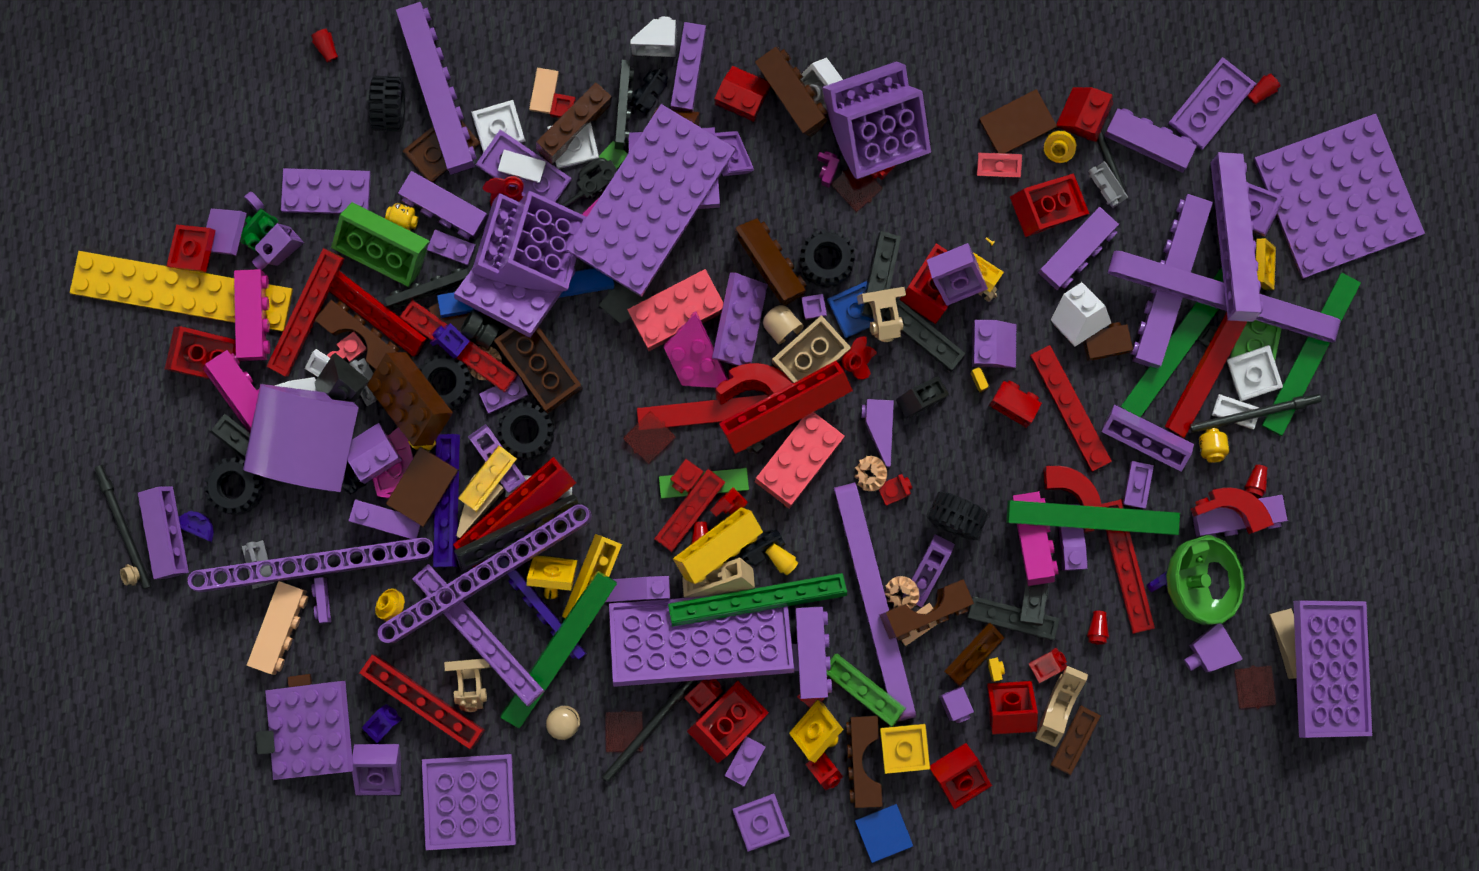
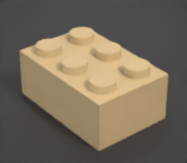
M821 315L772 359V363L795 383L836 360L839 362L851 347Z

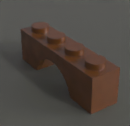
M595 82L536 141V151L550 164H553L568 149L575 136L588 123L597 120L609 108L612 96Z
M330 300L316 317L315 321L334 336L353 331L363 336L367 344L365 361L373 368L377 369L386 353H394L400 350L391 341L386 344L381 340L383 335L376 329L372 328L369 330L364 326L366 322L357 314L354 317L347 312L349 308L341 301H338L336 304L333 300Z
M964 579L938 589L935 606L927 614L914 612L904 604L879 614L889 639L897 637L898 641L911 636L909 632L916 629L917 632H921L930 628L929 623L933 621L939 624L949 620V614L955 612L957 616L969 611L967 607L974 604Z
M878 716L850 717V722H846V735H851V744H847V756L852 758V767H848L849 780H853V789L849 790L850 803H854L855 808L882 807L881 783L870 779L862 766L864 750L871 742L879 739Z

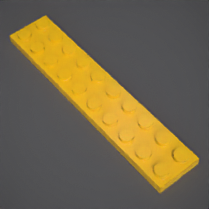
M78 251L70 294L235 323L234 278ZM269 284V288L265 289L266 297L269 298V310H266V319H269L271 330L283 332L287 323L293 289Z

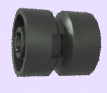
M473 309L465 319L460 332L469 340L474 338L476 344L487 349L495 339L500 324L491 319L485 320L484 315Z

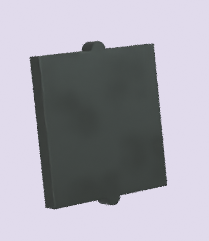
M617 283L612 290H608L609 294L602 300L599 306L619 323H622L631 318L627 309L641 303L646 298Z

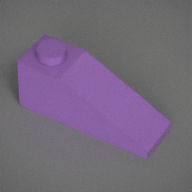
M867 399L866 405H862L861 418H865V424L881 460L886 468H890L894 400Z
M486 424L468 436L485 462L498 445L502 447ZM513 463L500 480V483L509 493L526 481V479Z
M358 500L354 501L349 521L409 539H417L420 529L418 523L400 512Z
M1059 527L1062 571L1088 569L1083 528Z
M936 534L911 579L919 589V601L916 605L921 608L955 545Z
M653 576L613 579L617 582V585L605 602L671 599L670 577Z

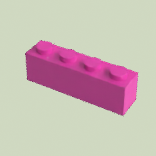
M261 269L234 271L236 358L240 361L267 360V354H270L269 340L267 341L266 332L270 331L269 319H266V310H269V298L266 297L265 289L269 288V279Z
M226 350L206 363L203 370L250 433L259 389L256 390L251 384L253 380L246 371L243 372L238 366L240 362L236 356Z
M1039 492L1013 495V501L1046 503L1045 498H1040ZM1017 524L1028 586L1055 582L1058 566L1057 562L1052 561L1051 553H1054L1053 540H1048L1047 532H1051L1050 526Z

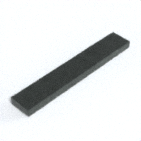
M572 494L454 550L459 567L464 571L489 559L571 507L579 505L575 494ZM581 509L576 512L575 517L582 514ZM560 521L557 525H560L565 521Z

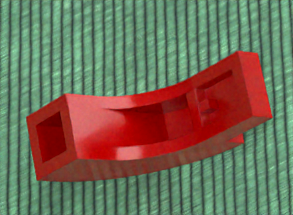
M759 363L744 364L729 370V380L722 381L715 388L716 399L722 405L747 390H758L771 396L793 384V382L782 371L772 366Z
M1045 466L1043 468L1045 490H1065L1077 498L1080 506L1102 507L1095 486L1079 471L1064 466ZM1083 528L1084 532L1094 531V529Z
M1237 488L1212 490L1208 492L1211 501L1208 500V497L1195 502L1196 507L1191 508L1194 517L1216 508H1229L1242 518L1248 534L1274 525L1264 504L1249 492Z

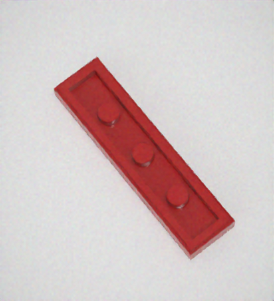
M707 469L654 539L672 552L725 484V481L710 469Z

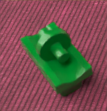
M260 208L253 217L248 216L245 219L247 224L242 230L240 242L256 251L255 246L279 221L276 217L269 215Z

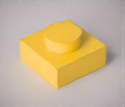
M998 657L988 659L991 680H1002V675L1005 674L1003 662H999Z

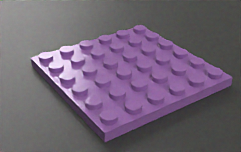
M1376 114L1254 158L1265 189L1284 196L1276 216L1302 279L1425 234Z

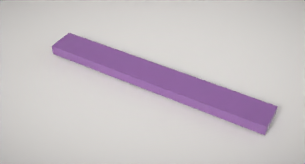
M429 564L412 578L427 596L447 585ZM449 591L445 592L442 596L445 604L450 603L452 600V594ZM464 602L443 613L528 707L545 692Z

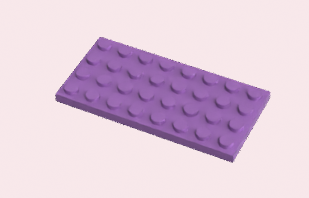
M661 104L566 248V251L642 297L736 152V148Z
M704 597L609 604L613 687L794 673L788 606L672 627L668 604Z

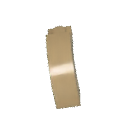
M1069 666L1066 667L1054 686L1035 739L1054 747L1058 745L1064 734L1071 709L1087 681L1088 674Z

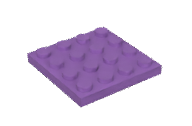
M573 269V273H572L571 279H572L573 275L575 274V269ZM471 270L455 291L454 298L531 338L563 291H543L516 287L482 277Z
M345 681L265 690L269 731L274 732L275 752L271 753L273 780L353 771Z
M512 754L422 759L426 850L516 845Z

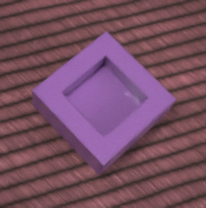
M823 294L801 298L805 320L819 318L821 315L823 317L827 316Z

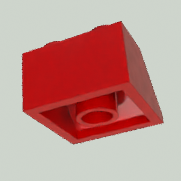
M732 66L724 77L714 98L715 105L754 122L771 85L762 78Z
M1073 87L1056 124L1057 127L1096 142L1113 105L1112 94L1093 87Z
M1010 380L1008 382L1003 381L988 406L1027 428L1032 423L1042 404L1038 401L1039 397L1031 392H1027V394L1019 390L1020 386Z
M1032 681L987 684L992 734L1037 732L1038 711Z
M967 743L930 765V771L954 810L992 786L978 758Z

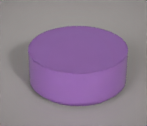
M249 192L244 196L256 212L260 208L264 209L263 203L253 192Z

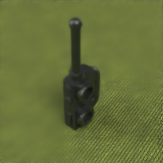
M597 158L583 167L578 173L579 181L577 182L581 190L563 203L562 206L567 208L580 198L587 197L592 199L596 193H601L617 172L611 160L607 161L605 158ZM600 167L602 171L591 179L587 176Z

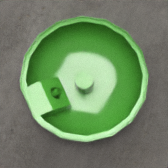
M1211 535L1186 541L1178 546L1169 561L1166 574L1167 590L1173 605L1186 619L1198 624L1209 625L1221 624L1234 616L1242 603L1245 588L1244 574L1237 554L1225 541ZM1211 562H1219L1228 571L1230 588L1224 597L1219 600L1212 598L1208 588L1211 584V578L1207 573L1208 565Z

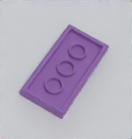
M1222 57L1168 124L1184 137L1191 139L1193 144L1203 150L1256 83Z
M500 129L475 165L493 178L505 179L512 175L498 171L503 150L542 161L546 160ZM546 161L541 183L520 178L524 184L522 196L524 197L528 191H532L556 203L572 178Z

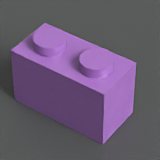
M958 687L939 696L950 721L961 723L971 718L969 714L974 711L963 687Z

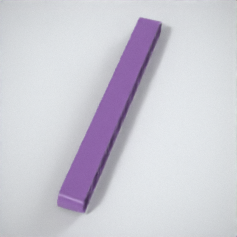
M1113 252L1108 274L1227 311L1223 282L1127 252ZM1260 294L1263 310L1255 320L1325 342L1336 341L1341 322L1340 319Z
M856 483L834 487L839 512L843 520V528L849 543L850 555L854 562L856 578L860 586L862 601H864L865 613L871 628L872 640L876 647L878 663L882 670L884 686L890 696L906 707V710L897 722L915 718L916 712L897 639H889L879 614L889 611Z
M583 505L571 507L382 624L378 629L379 639L385 643H395L586 526L592 519L591 511ZM580 509L586 512V517L583 521H577L575 518L576 512ZM560 521H565L567 524V529L563 533H558L556 530V526ZM541 533H546L548 540L545 544L540 545L537 537ZM525 544L528 546L529 552L526 556L521 557L518 549L521 545ZM507 556L510 563L507 568L503 569L500 567L499 561L502 557ZM484 568L490 570V577L487 580H482L480 576ZM464 580L471 582V589L468 592H464L461 588ZM449 591L452 594V600L450 603L445 604L442 596L445 592ZM430 603L433 607V612L427 616L424 614L423 608L426 604ZM411 615L414 623L408 628L404 620L405 617ZM388 627H392L395 631L392 639H388L385 635Z
M417 538L193 571L189 575L188 585L196 592H207L420 561L430 558L434 548L429 539ZM426 543L429 545L430 550L427 554H420L417 551L420 544ZM400 546L408 550L407 555L403 558L395 555L396 549ZM376 550H383L385 558L381 561H376L373 558V553ZM354 553H360L363 555V560L359 564H353L351 556ZM333 556L341 559L337 567H330L328 564L329 559ZM311 559L318 561V567L313 571L306 569V563ZM287 563H294L296 566L295 571L291 574L284 573V566ZM265 566L273 568V573L269 577L261 575V570ZM243 569L250 570V577L245 581L240 580L239 572ZM221 572L227 573V581L223 584H218L216 582L217 575ZM197 576H204L205 583L201 587H195L193 584Z

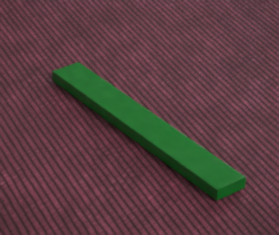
M1221 267L1213 279L1224 283ZM1199 302L1194 304L1171 336L1161 367L1157 369L1150 366L1120 408L1139 417L1142 416L1218 311V308Z
M1341 272L1320 313L1336 317L1342 321L1361 282ZM1307 336L1283 383V388L1280 389L1272 405L1291 401L1294 397H1303L1330 342ZM1295 409L1267 415L1262 427L1282 436Z
M1008 500L1006 523L1179 535L1180 513Z
M600 571L596 572L529 672L544 691L617 585L616 581ZM515 693L501 713L500 718L520 729L541 696L528 707Z
M843 573L670 603L668 604L671 624L674 627L847 596V589Z

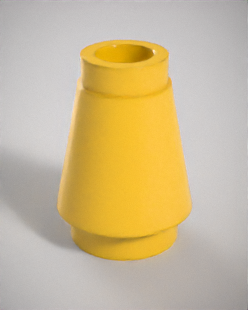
M775 543L769 546L765 552L779 572L785 575L790 574L798 565L795 556Z

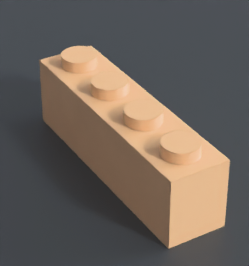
M278 581L247 666L272 675H276L277 671L280 672L285 662V659H282L284 651L290 649L293 638H290L292 630H296L300 623L301 617H298L300 609H304L308 602L306 590Z

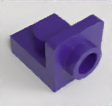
M450 323L444 327L439 326L433 332L432 336L434 338L430 342L432 346L438 344L451 357L456 358L469 343V340Z
M385 704L363 725L362 729L378 743L402 719L394 708Z

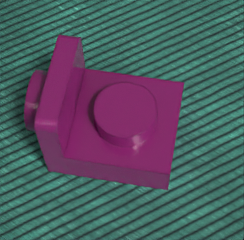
M819 152L817 160L828 164V166H823L819 178H822L821 185L830 188L839 166V159H836L837 156L830 152Z

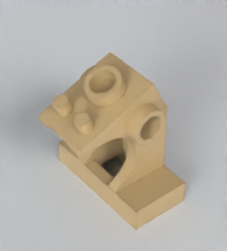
M904 287L864 293L857 296L858 305L869 303L872 308L874 322H870V332L879 341L890 342L894 338L901 337L900 330H903V321L898 315L896 298L906 296ZM889 308L890 321L882 322L880 309Z
M485 659L444 662L445 671L457 672L458 691H454L455 704H459L460 710L465 712H475L477 709H483V702H487L486 688H482L481 669L492 668ZM476 678V691L464 692V679Z

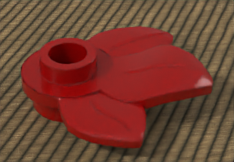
M515 176L505 179L493 178L488 180L482 187L484 191L491 193V206L499 193L518 202L523 198L524 184L520 178Z
M866 336L857 338L853 342L851 349L842 358L843 368L846 371L852 372L854 377L858 379L869 377L871 373L866 364L877 353L873 348L866 346Z

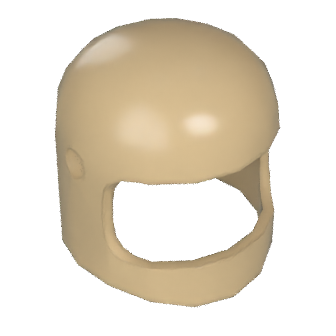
M783 305L772 308L763 320L764 328L779 345L786 341L784 337L792 330L799 334L804 327L791 310Z
M570 706L555 708L546 720L548 733L558 740L571 738L580 726L579 714Z

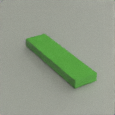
M747 468L712 471L725 481V484L718 493H727L732 487L737 491L749 490ZM674 475L659 476L661 499L686 497L688 493L684 491L681 494L672 487L673 482L670 481V478Z
M835 654L830 660L831 670H826L827 676L893 727L906 710V707L839 654Z

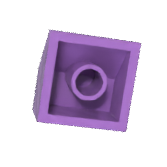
M968 243L927 260L932 279L946 305L988 289Z
M974 320L972 324V367L1016 368V324L998 320Z
M380 423L351 440L347 460L360 482L364 484L402 461Z
M354 744L352 775L355 794L400 795L401 755L399 744Z

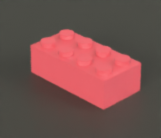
M706 269L627 310L648 351H651L673 337L677 330L690 319L693 312H697L702 324L722 313L723 301Z
M812 412L802 418L756 477L755 483L790 509L843 441L845 435Z

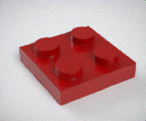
M176 225L166 267L206 272L216 230L206 227Z

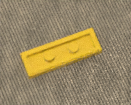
M498 445L458 499L477 512L517 459Z

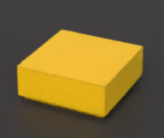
M978 367L972 370L971 376L979 393L987 390L989 385L981 368Z

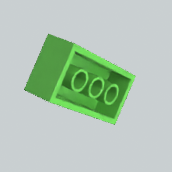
M351 202L339 216L331 248L409 287L421 271L430 241Z

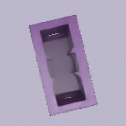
M277 223L255 246V250L259 255L252 263L261 270L268 264L278 266L304 242L291 227Z
M1221 623L1211 626L1189 645L1194 654L1184 659V662L1190 671L1202 666L1205 672H1211L1242 660V657Z

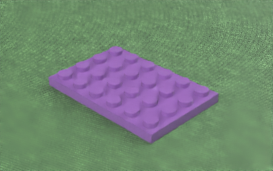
M1293 601L1299 738L1372 736L1366 601Z

